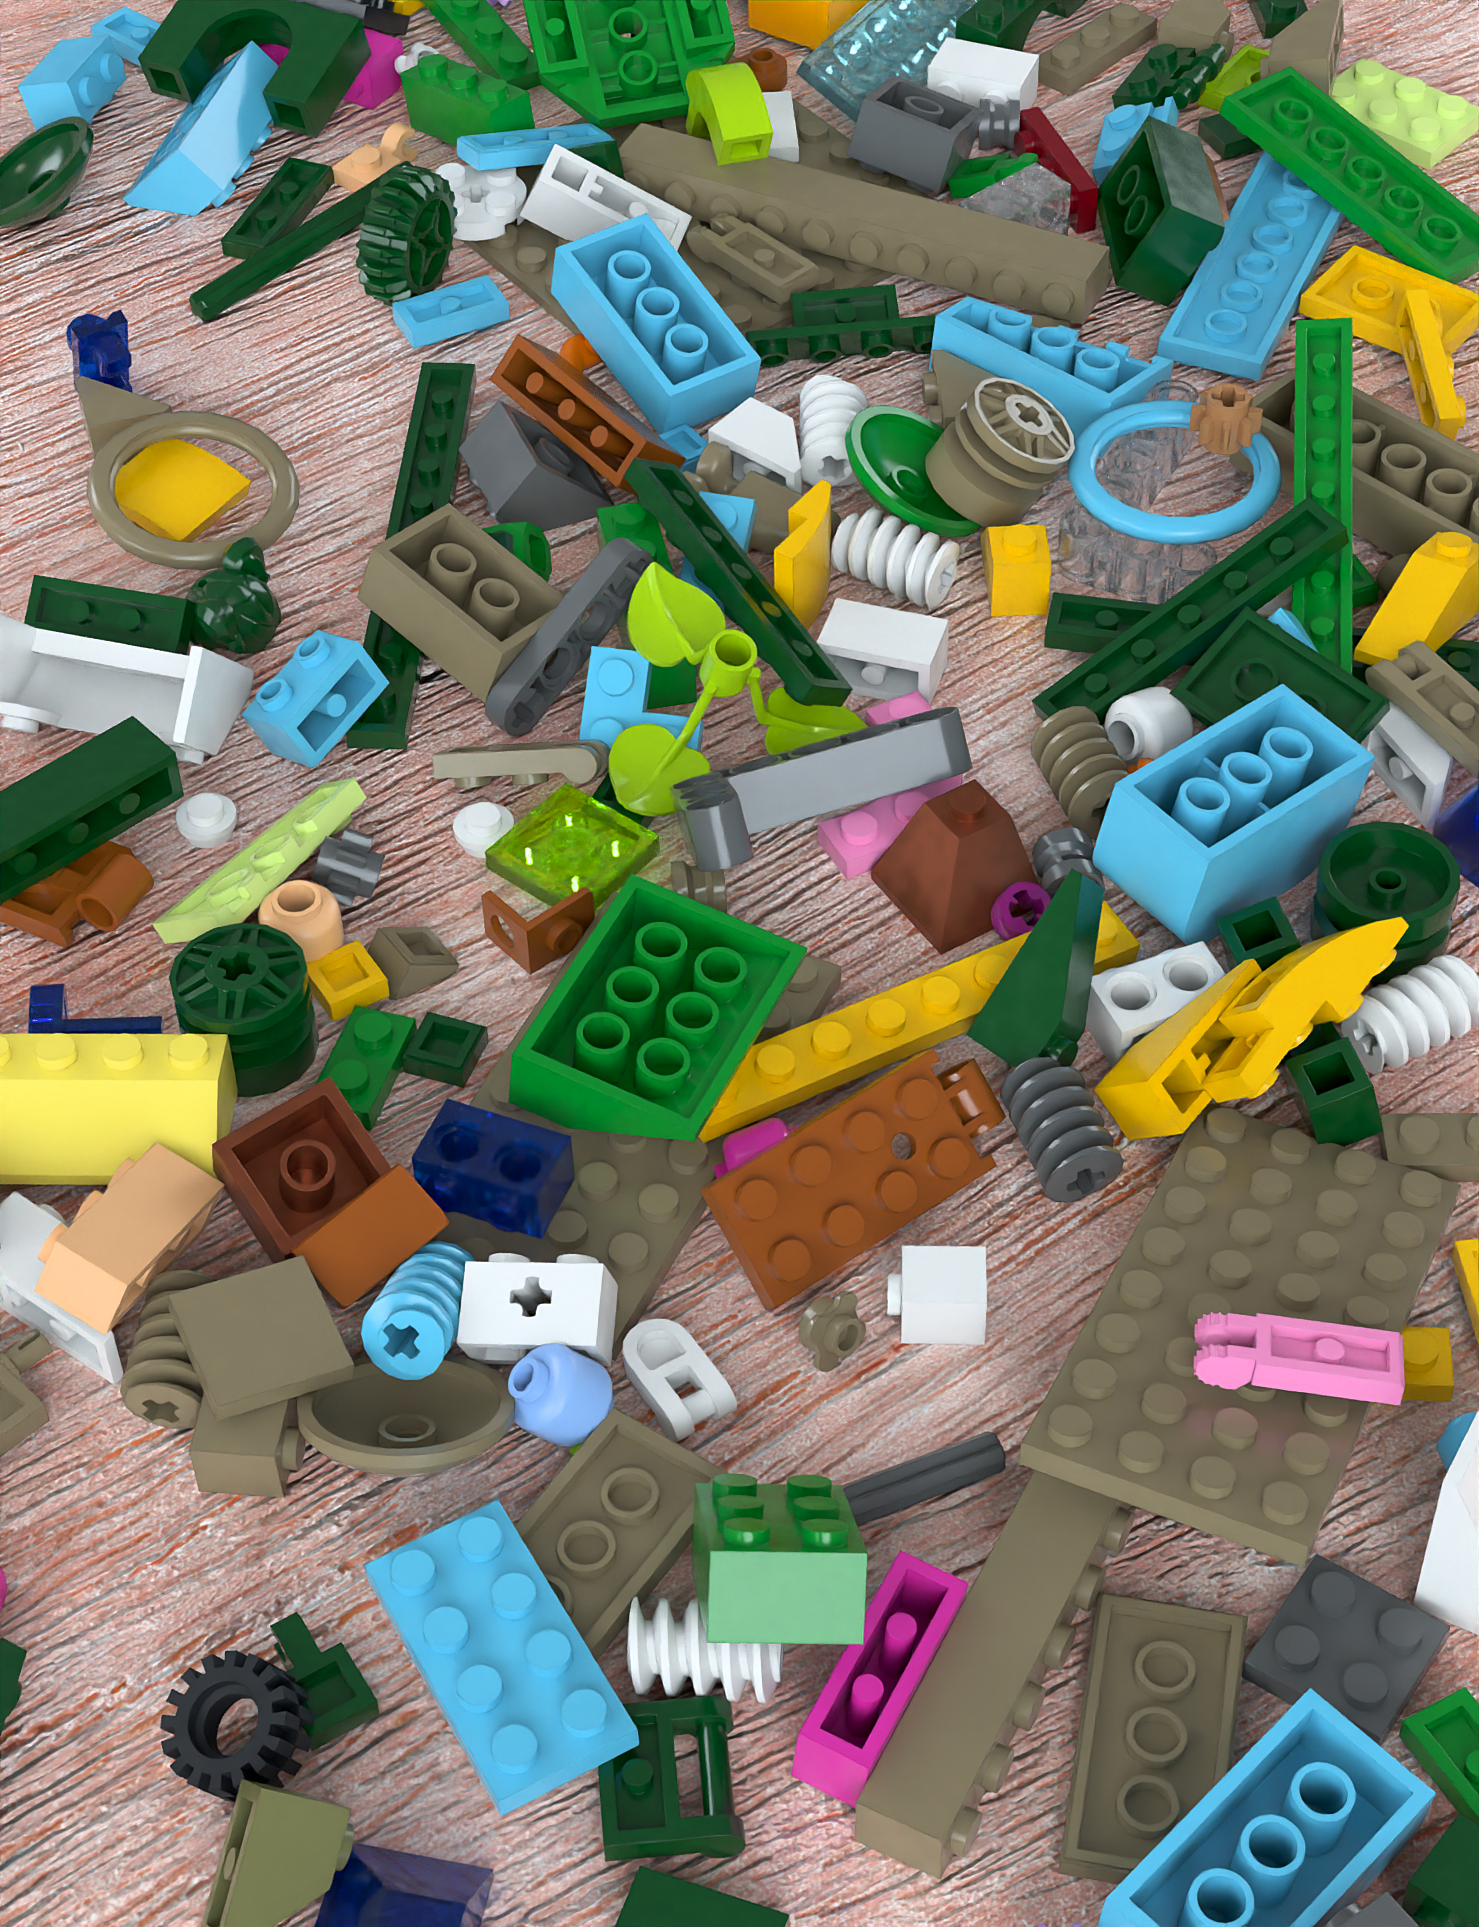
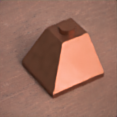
M976 779L924 802L871 870V879L941 955L994 929L990 915L993 902L1010 885L1017 882H1032L1039 885L1011 815ZM1016 903L1010 909L1013 918L1032 911L1031 908L1022 909L1019 903Z

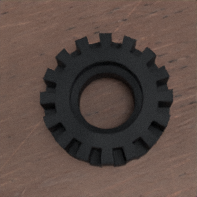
M237 1650L225 1651V1660L214 1654L201 1659L206 1673L202 1674L189 1668L181 1676L190 1686L185 1694L172 1689L166 1702L178 1707L175 1716L162 1715L160 1729L175 1736L161 1741L164 1755L175 1759L169 1766L177 1776L186 1779V1783L225 1801L234 1803L241 1779L284 1788L285 1786L278 1777V1773L282 1770L295 1777L302 1764L291 1757L296 1748L309 1752L312 1738L299 1732L300 1727L314 1725L313 1712L301 1706V1704L310 1700L304 1688L294 1683L296 1679L288 1672L251 1653H248L247 1656ZM252 1699L258 1708V1721L253 1736L245 1747L236 1754L223 1755L217 1747V1732L224 1714L237 1701Z

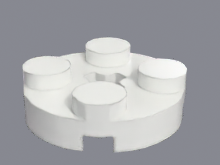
M446 163L436 169V174H440L442 178L449 180L450 190L455 194L453 206L457 208L458 214L454 220L457 232L453 238L468 241L492 239L506 234L505 225L513 222L516 218L517 225L524 221L525 218L520 216V213L527 200V191L523 180L516 175L515 167L478 171L471 165L462 166L457 163Z

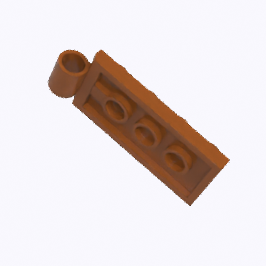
M107 841L53 873L50 877L41 880L0 905V922L68 948L75 941L72 929L81 919L87 920L91 925L102 931H115L153 888L154 880L150 871L134 856L130 848Z
M930 1049L919 1053L699 1189L765 1309L778 1308L997 1166L991 1154L980 1157L970 1140L992 1129L1006 1118L975 1058L962 1061L935 1075L931 1066L940 1061L935 1050ZM897 1134L906 1136L910 1142V1153L904 1160L898 1158L892 1150V1141Z

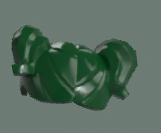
M244 537L229 544L223 552L222 567L206 573L189 589L185 599L196 603L194 609L195 617L190 641L193 644H200L203 648L210 651L223 648L236 654L256 653L265 648L274 637L276 627L281 623V611L275 596L267 586L270 575L266 572L263 550L254 538Z

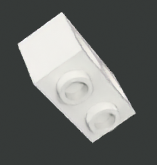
M1203 941L1179 949H1169L1157 956L1120 968L1107 969L1099 975L1092 976L1086 1027L1111 1066L1114 1067L1132 1046L1226 974Z

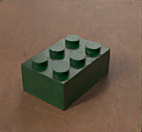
M1148 115L1099 186L1097 209L1106 246L1110 247L1109 260L1115 285L1168 307L1179 291L1185 290L1194 277L1195 269L1208 251H1213L1219 245L1224 234L1225 225L1200 137Z

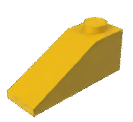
M1437 532L1419 547L1410 557L1356 646L1353 660L1369 665H1374L1383 659L1391 662L1398 658L1400 649L1416 640L1422 641L1436 652L1479 612V544L1472 542L1469 536L1462 533Z
M1255 959L1244 960L1132 1046L1094 1088L1129 1141L1183 1134L1213 1099L1200 1084L1235 1038L1218 1018L1236 996L1263 972Z

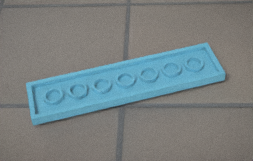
M1265 150L1229 213L1230 218L1224 222V234L1219 245L1213 251H1208L1160 336L1157 356L1176 361L1185 366H1197L1226 373L1235 378H1247L1255 381H1260L1300 304L1301 295L1310 285L1345 215L1322 196L1313 192L1306 183L1285 166L1277 163Z

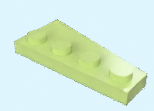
M355 778L322 783L154 921L152 925L164 943L191 941L213 928L242 923L272 890L276 889L324 841L325 836L334 835L352 821L350 814L367 798Z

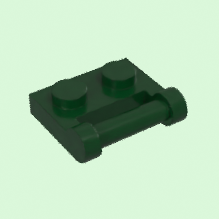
M704 1696L622 1704L638 1729L639 1745L598 1766L605 1862L701 1853L710 1858H728L741 1853L745 1849L746 1839L743 1820L735 1816L727 1739V1735L734 1727L730 1701L718 1696ZM690 1734L697 1738L704 1816L684 1818L680 1816L674 1735Z

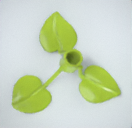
M652 562L644 571L633 591L627 614V629L632 645L644 659L660 667L674 666L685 657L692 665H698L702 662L699 669V677L704 689L677 739L667 729L655 724L631 726L622 731L615 739L608 756V772L617 801L625 809L640 815L653 817L676 813L670 791L671 786L683 780L710 772L708 759L700 752L686 747L694 734L711 699L714 696L720 698L734 696L740 693L746 684L749 687L757 721L762 725L769 726L764 737V744L769 755L869 727L844 705L841 707L802 705L785 692L784 686L776 688L770 693L765 709L759 684L762 672L759 668L753 667L757 658V648L754 641L747 634L739 630H725V617L720 607L708 594L699 588L673 576L656 562Z

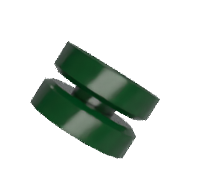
M1380 821L1351 826L1331 838L1320 856L1317 873V892L1313 898L1310 918V937L1312 941L1369 923L1402 917L1409 927L1394 947L1397 951L1396 957L1386 969L1373 976L1369 982L1388 983L1396 976L1407 975L1413 968L1427 965L1433 958L1444 955L1448 948L1452 929V914L1456 909L1460 890V866L1445 844L1429 832L1404 823Z

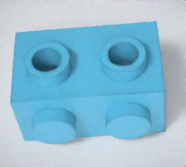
M110 35L62 39L18 85V89L35 130L59 119L72 116L81 117L90 125L92 117L103 105L113 99V94L127 77L124 72L123 61L120 55L117 54Z
M316 630L312 636L306 638L297 646L294 656L280 672L260 687L255 700L241 715L273 755L315 769L387 687L389 681L359 642Z

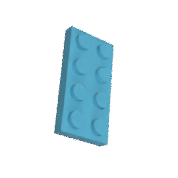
M495 1500L364 1565L367 1581L501 1817L639 1745L638 1729L499 1500Z

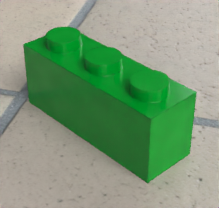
M441 54L425 56L418 61V65L400 73L411 127L457 147V138H461V136L535 129L529 92L508 84L505 80L496 79L477 71L473 67L450 60Z

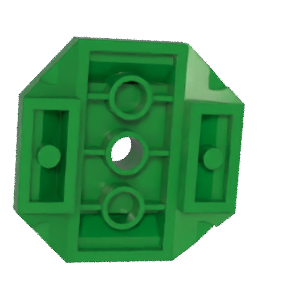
M522 0L541 85L599 129L687 115L690 100L685 82L688 73L694 69L725 65L735 52V37L726 0ZM624 33H631L636 36L632 38H625L620 35Z

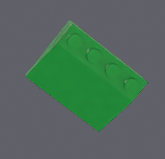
M630 874L513 1051L508 1102L569 1129L695 1142L804 961L807 948Z

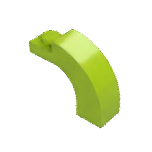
M737 62L691 70L685 82L690 100L685 125L687 135L709 141L712 140L718 166L768 158L773 129L762 91L751 68L745 62Z

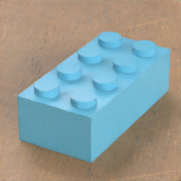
M647 213L556 248L551 293L659 435L685 423L690 427H694L734 410L750 397L754 398L761 358Z
M1310 1688L1106 1897L1097 1927H1325L1339 1911L1354 1903L1415 1837L1436 1793Z

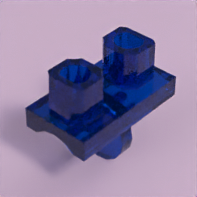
M122 311L112 312L107 320L93 314H85L72 320L67 326L66 341L69 349L72 351L74 387L76 391L75 381L81 376H85L132 392V386L129 383V368L132 366V358L128 348V321Z

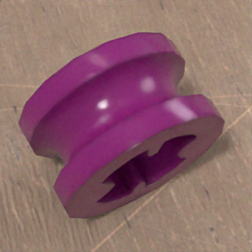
M1017 882L1010 885L993 902L991 908V923L996 933L1008 941L1032 931L1049 905L1051 898L1042 887L1032 882ZM1016 903H1019L1022 909L1031 908L1034 912V917L1027 924L1022 917H1012L1010 909Z

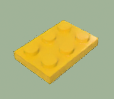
M1353 245L1301 295L1299 313L1313 319L1352 318L1353 335L1365 339L1373 345L1382 346L1403 355L1396 321L1405 290L1427 288L1432 310L1438 309L1441 314V343L1444 352H1450L1452 355L1479 327V294Z

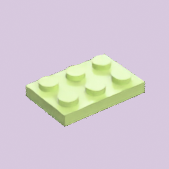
M1361 58L1335 78L1331 99L1413 164L1427 170L1434 167L1479 130L1478 106L1467 102L1461 96L1450 95L1428 86L1420 79L1407 77L1385 68L1377 61Z

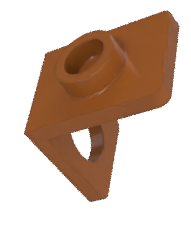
M582 887L529 922L491 890L481 895L486 936L530 975L559 956H564L573 951L595 918L593 892L587 887ZM498 916L502 918L510 928L514 937V941L511 940L503 930L499 922Z

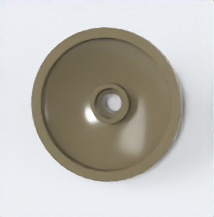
M451 1354L444 1356L443 1361L433 1374L420 1380H402L387 1375L372 1362L369 1356L352 1360L354 1363L353 1379L300 1395L297 1402L299 1430L308 1443L323 1455L341 1465L387 1477L426 1476L469 1462L487 1452L503 1438L511 1428L515 1417V1397L510 1394L508 1381L502 1375L477 1361Z

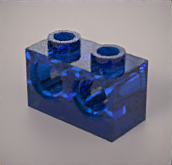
M448 1098L412 1156L416 1182L443 1212H456L488 1222L504 1232H520L539 1239L543 1238L575 1180L571 1136Z

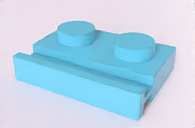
M1173 96L1165 98L1164 105L1156 108L1153 107L1152 102L1138 106L1123 105L1111 113L1105 114L1092 167V172L1098 186L1106 178L1148 115L1176 127L1179 111Z

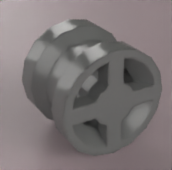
M980 99L979 109L984 110V114L979 126L978 150H988L992 145H1004L1007 150H1015L1014 135L1016 132H1019L1020 100L1010 99L1006 104H994L990 99Z

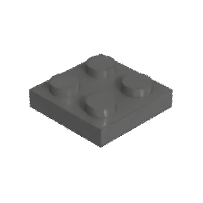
M1316 1554L1245 1659L1242 1678L1292 1706L1311 1688L1379 1746H1382L1446 1644L1451 1626Z

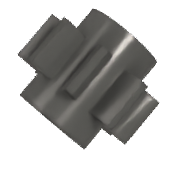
M346 828L341 841L325 836L311 880L327 885L326 888L337 898L338 904L351 908L355 894L371 899L385 855L370 850L374 839L373 836Z

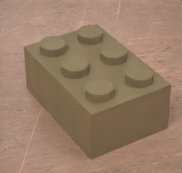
M450 503L374 546L371 550L357 596L362 603L484 703H486L487 697L495 684L565 597ZM556 649L550 655L546 663L557 657L559 649Z

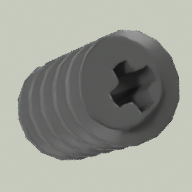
M1033 1057L1018 1065L1007 1075L1001 1085L1000 1098L1009 1112L1011 1122L1018 1131V1137L1027 1151V1157L1036 1171L1037 1179L1044 1191H1046V1197L1060 1203L1078 1201L1094 1192L1102 1190L1112 1183L1121 1173L1124 1160L1119 1151L1113 1148L1114 1140L1108 1129L1104 1128L1105 1121L1099 1110L1094 1108L1095 1100L1089 1090L1085 1089L1086 1082L1080 1071L1069 1066L1062 1067L1057 1060L1050 1057Z

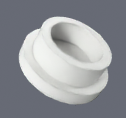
M200 793L185 800L176 812V823L179 832L186 837L190 844L199 848H214L226 843L231 838L238 820L236 806L233 801L218 793Z
M479 802L463 808L453 821L456 841L467 854L477 858H491L501 854L508 847L515 830L511 812L502 805L491 802Z

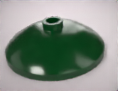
M72 116L47 124L21 140L0 158V229L29 224L45 215H56L68 205L71 193L82 180L93 150L94 132L83 118Z

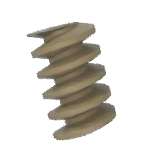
M1072 706L1056 712L1047 718L1037 729L1031 742V755L1038 768H1040L1045 780L1050 785L1053 794L1059 801L1072 827L1085 831L1091 839L1097 840L1114 785L1130 775V773L1127 772L1128 769L1122 758L1118 756L1115 746L1108 740L1109 737L1105 729L1099 725V720L1094 711L1085 706Z
M170 1270L157 1274L148 1283L145 1295L146 1303L143 1304L141 1309L139 1326L136 1328L133 1349L129 1354L126 1366L127 1372L123 1376L120 1393L126 1408L134 1415L164 1428L180 1430L195 1428L204 1393L168 1310V1295L217 1281L206 1274L190 1270Z

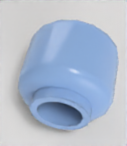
M549 1343L532 1349L514 1366L509 1376L508 1389L510 1394L515 1397L514 1422L523 1430L557 1446L574 1447L584 1443L614 1407L613 1386L608 1371L596 1360L564 1344Z

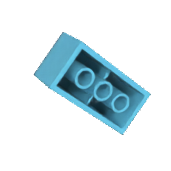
M1281 684L1115 783L1094 847L1093 864L1101 873L1186 945L1200 941L1206 944L1220 935L1215 919L1268 898L1281 896L1303 881L1319 866L1320 856L1330 839L1346 830L1376 757L1288 687Z

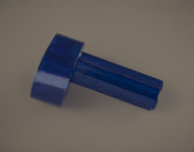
M36 984L30 987L28 1034H163L162 1016L68 1019V1001L65 984Z

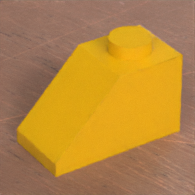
M1016 524L1012 526L987 527L980 534V546L991 617L1048 614L1051 557L1045 525Z

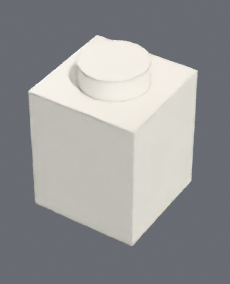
M902 1245L901 1273H888L887 1315H901V1343L985 1345L987 1312L986 1247Z

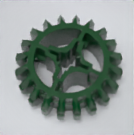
M394 166L389 174H383L379 187H374L371 191L369 205L364 206L365 217L363 223L358 225L361 229L359 241L356 243V247L359 249L356 267L361 269L359 282L364 285L367 295L383 302L384 305L392 306V303L434 291L435 285L442 283L444 269L449 267L448 258L450 252L454 249L452 245L453 236L457 232V228L454 226V220L458 214L457 208L453 206L455 194L450 190L449 180L442 178L440 174L432 173L431 169L414 166L413 168Z

